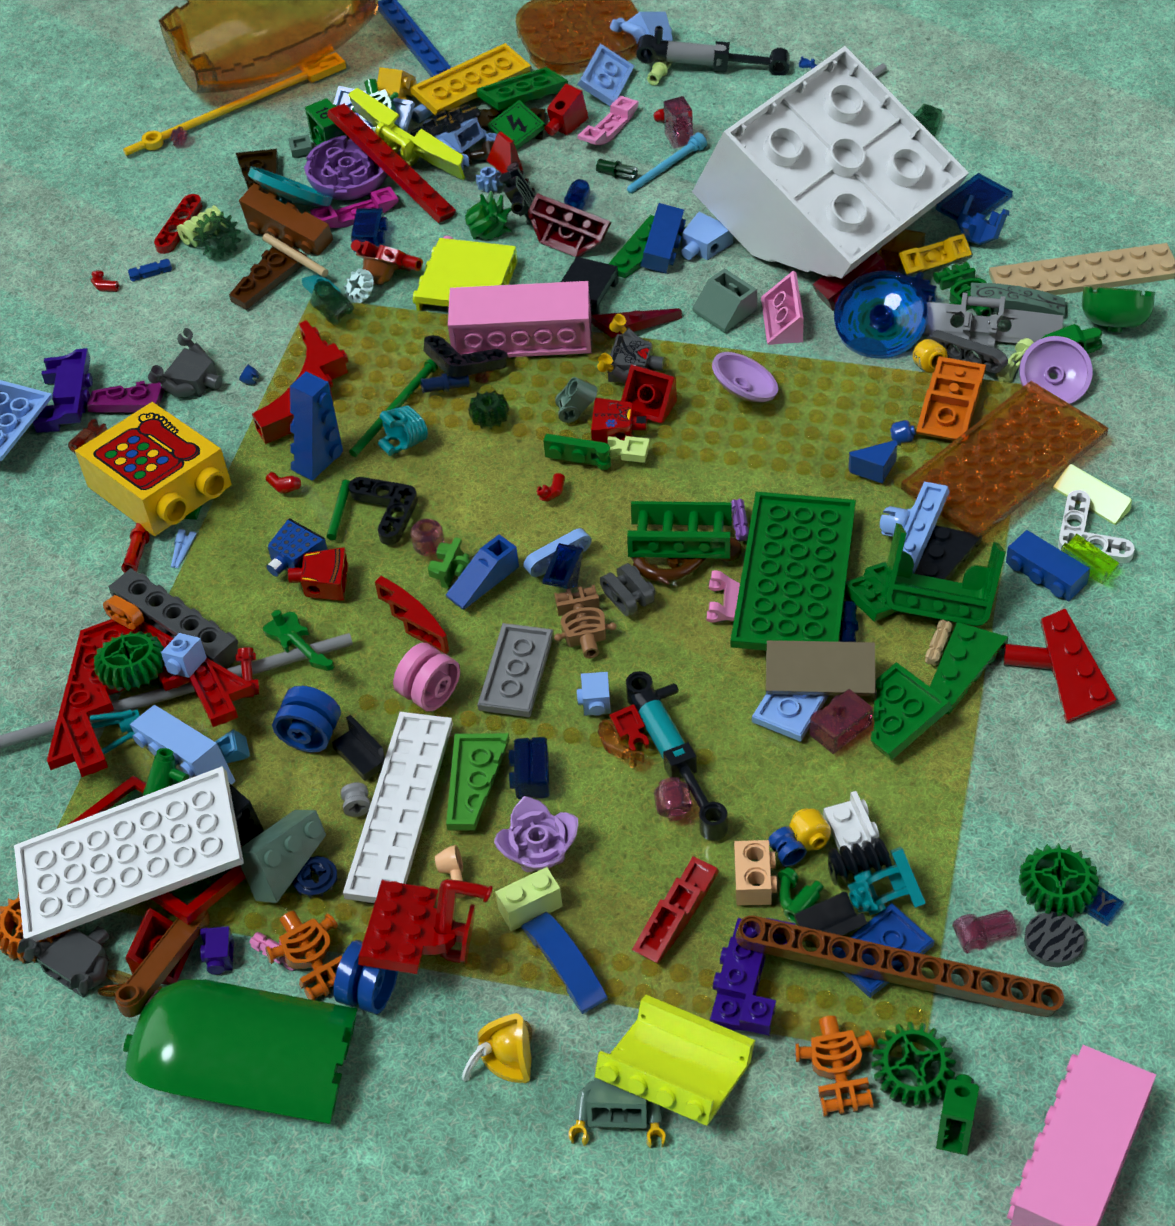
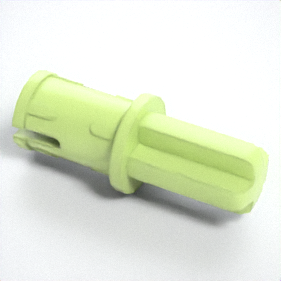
M656 62L652 67V71L647 75V81L651 85H657L660 79L667 75L668 68L672 62Z

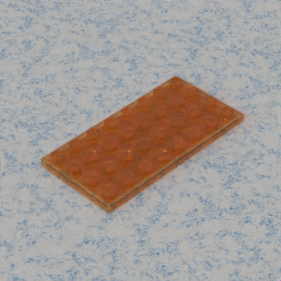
M1030 381L902 481L901 489L917 499L924 481L948 486L950 492L940 516L961 530L970 532L977 538L983 537L1063 472L1070 464L1074 463L1107 436L1109 428L1035 382Z

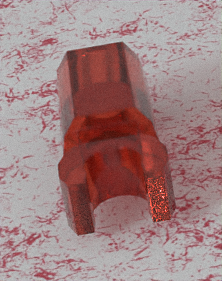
M96 419L91 420L88 428H84L68 443L69 449L75 453L76 449L107 430L106 424L103 423L99 427Z

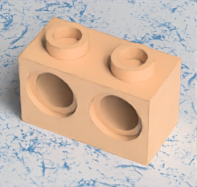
M769 840L734 841L736 905H771V893H777L776 876H771L770 869H776L775 851H769Z

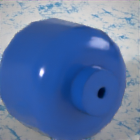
M908 420L893 423L890 428L892 440L897 441V446L913 442V435H916V429L914 425L911 426Z

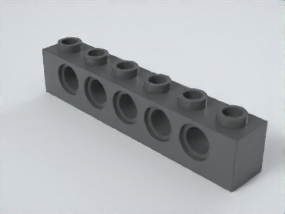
M130 568L108 586L111 596L117 595L137 606L142 612L146 623L170 637L175 638L178 633L201 638L206 657L225 669L236 660L238 640L232 633H225L214 621L206 620L195 608L190 609L179 597H173L161 585L156 586L145 574H139Z

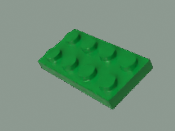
M544 67L477 88V97L495 109L503 111L518 100L525 104L526 101L541 99L548 94H557L566 83L568 84V80L549 68Z

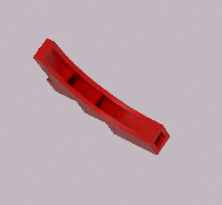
M307 320L300 322L301 337L307 350L303 368L296 380L307 371L329 382L331 391V387H333L332 380L348 373L346 363L349 362L345 351L340 350L335 343L328 345L326 340L322 341L317 328H312ZM290 387L269 405L252 413L256 431L265 444L291 434L290 424L293 421L294 414L290 413Z

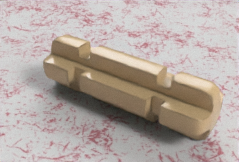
M941 620L938 622L937 630L934 632L929 645L930 648L925 655V662L927 664H932L933 666L939 664L940 656L944 652L948 637L952 631L953 625L950 621Z

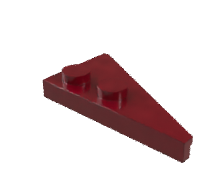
M674 308L591 315V323L611 338H614L617 334H621L620 331L613 332L610 329V323L616 314L623 315L626 319L624 326L626 328L629 327L635 332L681 319L682 310Z

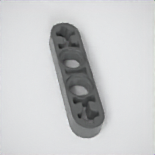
M940 330L934 331L927 337V339L940 343L947 350L948 358L985 364L986 371L999 373L1008 364L1007 356L999 349ZM953 345H955L956 347H958V349L960 350V352L957 351ZM973 351L978 354L980 359L974 355Z

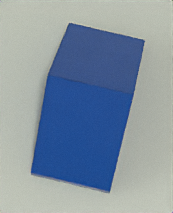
M894 440L849 452L848 470L852 474L883 484L897 459V441Z

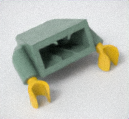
M598 1078L590 1081L578 1092L574 1113L576 1125L572 1126L569 1130V1138L572 1144L577 1133L584 1134L582 1137L583 1146L588 1143L589 1135L585 1129V1122H587L589 1127L647 1128V1124H650V1130L647 1133L646 1139L648 1147L651 1148L650 1138L654 1135L661 1138V1145L663 1147L665 1132L659 1127V1123H662L660 1105Z

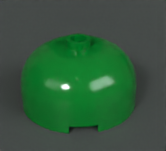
M1083 287L1082 309L1085 316L1092 323L1108 327L1107 331L1122 332V328H1134L1142 325L1149 319L1154 308L1155 292L1145 291V295H1141L1142 291L1104 287H1097V292H1093L1092 287Z

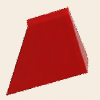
M500 131L493 143L487 162L502 174L508 172L507 167L514 162H518L519 170L523 171L514 141Z

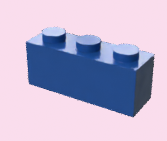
M658 203L643 253L641 267L667 273L668 266L674 265L676 252H673V249H678L681 240L678 232L683 233L686 219H682L684 209Z
M1028 530L1020 535L1007 549L1006 563L1011 569L1022 572L1033 583L1043 585L1056 597H1062L1069 602L1088 583L1089 567Z

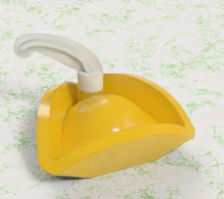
M513 1013L498 1018L480 1029L478 1032V1047L465 1066L462 1073L463 1081L466 1082L470 1079V1073L480 1057L493 1074L504 1080L515 1083H527L530 1081L532 1059L529 1033L520 1014Z

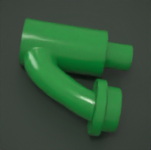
M786 867L778 873L781 881L779 899L786 918L792 923L797 924L794 914L817 904L821 899L819 893L824 889V886L819 881H814L811 886L805 885L796 897L792 899L790 888H795L799 876L793 869Z

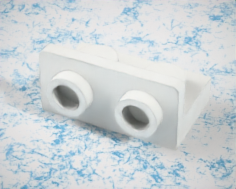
M857 791L850 792V801L823 808V816L831 827V834L839 851L843 845L851 849L852 843H858L862 846L863 841L869 840L873 844L874 838H879L876 823L874 821L870 822L868 817L867 803L864 799L860 800Z

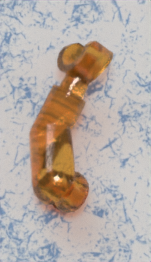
M606 719L599 723L598 735L607 753L620 759H628L630 768L637 766V760L642 763L645 762L643 752L631 751L629 747L619 742L612 721Z

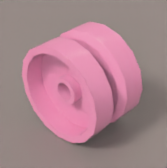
M419 643L413 646L398 664L393 679L394 690L404 698L412 700L413 703L423 710L434 711L441 707L455 690L459 681L460 666L456 660L446 654H441L432 645Z

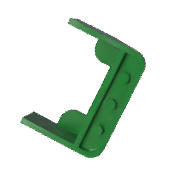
M896 523L887 561L885 600L888 606L895 611L968 625L980 626L986 623L991 614L1006 553L1001 545L993 542L988 566L974 565L969 567L964 574L962 583L913 574V558L909 553L903 551L907 533L901 524Z

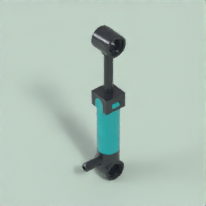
M642 671L631 673L626 679L627 701L630 705H635L645 724L646 730L664 760V769L671 781L674 782L683 778L700 808L699 826L701 835L710 841L724 838L728 830L727 810L723 804L709 802L693 775L697 773V756L689 742H684L661 701L663 698L677 694L679 692L678 686L673 683L655 690L652 677L648 673Z

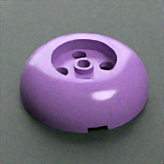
M347 135L335 137L317 145L306 157L307 162L304 166L306 178L310 185L321 195L330 196L334 200L345 201L365 197L370 192L377 190L388 175L351 139H347Z

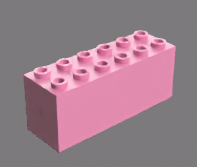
M588 281L450 288L448 312L450 344L460 355L492 349L503 350L507 352L508 357L591 353Z
M1082 1045L1079 1055L1072 1054L1067 1066L1065 1080H1061L1055 1096L1057 1098L1054 1106H1050L1046 1115L1043 1132H1039L1035 1141L1032 1158L1028 1159L1025 1164L1020 1187L1016 1186L1012 1195L1011 1207L1007 1215V1219L1012 1220L1011 1226H1100L1148 1104L1156 1074L1085 1045Z

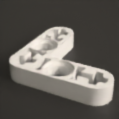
M1075 490L1069 493L1058 548L1068 555L1115 563L1130 562L1135 550L1133 543L1123 538L1085 532L1090 496L1082 490ZM1076 501H1081L1079 511L1074 510ZM1077 519L1081 522V525L1071 526L1067 521ZM1068 540L1073 541V544H1072V545H1068V544H1067ZM1082 542H1085L1084 548H1081ZM1097 543L1100 544L1103 547V549L1100 551H1093L1092 549H1090L1089 545ZM1108 546L1111 547V552H1107ZM1120 549L1125 550V553H1124V554H1120V553H1119Z

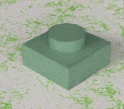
M309 134L288 138L292 157L308 155L312 151Z

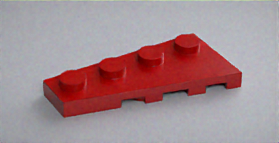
M1066 608L1041 618L1040 624L1047 651L1050 655L1052 671L1056 679L1065 722H1072L1115 704L1116 697Z

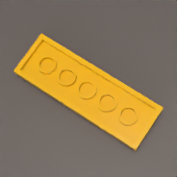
M504 43L411 86V94L435 115L440 111H449L477 98V88L530 72L531 65Z

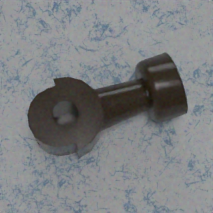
M488 140L482 144V149L470 152L468 148L461 154L468 156L469 165L472 164V160L485 159L487 162L494 141Z

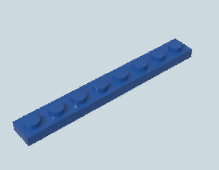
M397 0L376 1L378 11L431 77L451 68Z

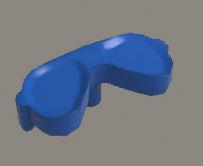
M801 56L799 61L800 68L813 69L817 66L815 59L810 61Z

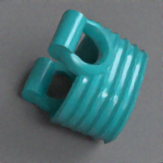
M407 405L380 413L379 418L383 421V427L387 436L379 440L378 446L389 456L401 450L411 448L427 439L428 428L424 419L410 406ZM398 440L400 444L394 447L389 441Z

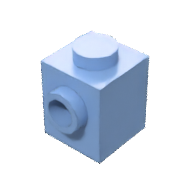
M178 633L161 652L167 672L187 678L207 658L201 638Z
M608 672L581 674L582 689H577L578 705H583L584 716L610 714Z

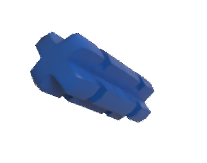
M169 259L160 260V263L156 261L142 265L139 269L136 267L128 270L131 281L140 280V277L144 279L158 275L162 271L163 273L172 270Z

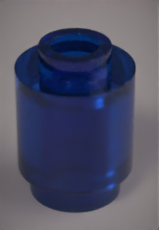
M577 179L572 182L565 195L564 203L582 210L590 195L588 182L583 179Z

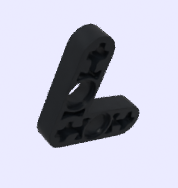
M432 335L424 338L423 351L450 376L461 377L500 370L507 366L508 354L503 350L492 349L460 355L440 336Z
M366 477L352 479L349 483L351 498L360 502L388 506L378 526L380 541L385 545H393L399 542L418 502L416 489L406 484ZM382 490L389 491L387 495H377V493ZM396 512L404 513V515L399 518L392 517V515Z

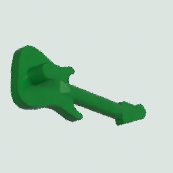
M275 610L271 613L273 620L263 627L266 637L279 641L286 653L289 652V646L294 644L309 659L311 667L325 671L334 669L333 660L327 659L322 653L318 654L301 637L303 635L308 636L310 633L307 627L300 625L295 612L282 614L281 610Z

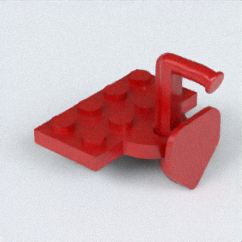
M447 879L441 882L439 889L382 880L359 953L358 965L418 974L422 955L440 954L447 961L466 964L474 924L475 904L470 905L466 923L456 922L454 919L456 894L481 898L486 903L490 898L493 887L491 885L487 887L477 883ZM455 942L462 943L461 950L452 949Z

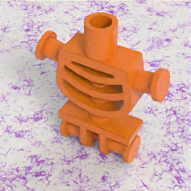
M293 910L287 912L279 919L287 933L279 937V946L271 949L269 946L265 947L268 960L272 964L275 959L284 957L286 964L292 969L312 967L314 971L301 977L299 985L302 989L304 988L308 999L315 1000L321 995L326 997L330 995L328 988L334 986L336 977L334 971L338 969L342 956L335 958L325 965L321 960L325 957L330 947V936L327 932L331 928L336 929L338 924L328 913L320 923L313 918L302 924ZM315 934H317V936L314 938V940H313L312 942H310V940L312 939V937H313ZM321 941H323L324 946L318 953H316L315 949L320 945ZM324 976H327L329 979L326 983L322 978ZM313 982H315V983L317 984V985L311 987L310 989H309L308 987H306V986L310 985V984L313 983Z
M830 1015L820 1018L819 1025L822 1036L812 1037L811 1046L799 1047V1043H797L796 1062H799V1059H812L813 1071L818 1076L836 1080V1083L818 1086V1094L824 1117L827 1116V1113L839 1111V1114H843L845 1106L852 1105L853 1111H858V1107L866 1105L873 1108L871 1091L868 1089V1077L849 1081L847 1079V1076L854 1073L861 1066V1049L869 1046L875 1048L870 1031L867 1030L865 1035L856 1038L852 1030L840 1032L836 1016ZM856 1056L855 1060L852 1063H850L847 1066L844 1065V1063L850 1061ZM821 1065L832 1066V1068H827ZM866 1089V1093L855 1094V1091ZM849 1093L850 1098L842 1100L841 1094ZM835 1095L834 1099L824 1100L826 1096Z

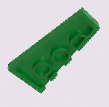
M650 215L608 263L618 266L619 277L627 278L641 268L643 253L654 220L653 215Z
M959 622L956 623L930 684L932 689L950 701L952 709L946 714L950 715L967 694L968 688L981 677L982 671L986 666L994 661L999 650L1003 649L1008 643V636Z

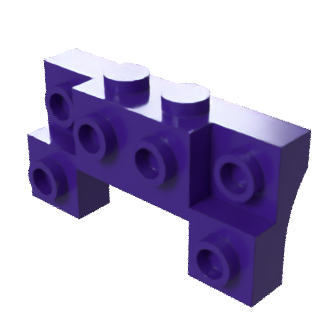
M87 348L75 349L64 356L44 358L46 371H42V377L45 384L54 383L52 395L54 405L45 406L38 415V419L33 421L36 433L60 431L61 424L81 423L82 413H86V406L90 398L89 387L93 386L92 374L88 373L91 358Z
M738 918L728 948L723 947L721 951L720 964L723 965L721 973H715L713 990H717V995L710 1021L730 1030L748 1031L769 1036L772 1016L776 1011V1000L756 996L766 954L744 949L737 943L736 931L742 920ZM746 927L743 929L744 934L749 938L758 936L754 928ZM775 934L772 936L777 944H787V940L783 935Z

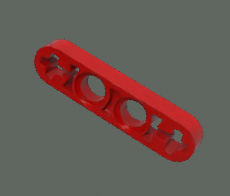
M189 194L181 200L154 240L158 253L167 254L175 249L181 239L178 231H170L177 229L179 224H184L186 220L191 221L193 216L198 215L203 207L199 195Z

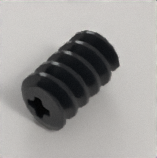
M874 838L873 844L869 840H865L862 842V846L858 843H852L851 849L843 845L840 847L839 852L835 848H831L828 853V869L834 885H837L838 876H841L843 881L847 883L849 873L855 876L862 870L863 872L867 870L871 872V868H874L878 872L882 870L883 865L886 868L892 866L888 849L880 838Z

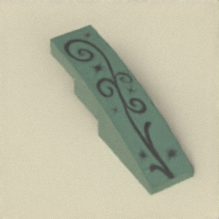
M971 283V296L996 299L1005 296L1004 309L1063 315L1065 317V298L1021 286L997 283ZM994 308V312H999V308Z

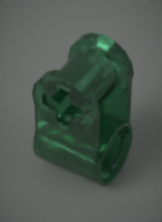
M319 281L314 285L310 299L311 305L324 315L331 324L338 325L346 314H351L354 311L350 300L337 291L329 282Z

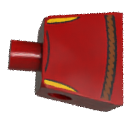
M345 548L306 553L303 558L302 568L288 569L289 583H301L306 597L344 601L349 565Z

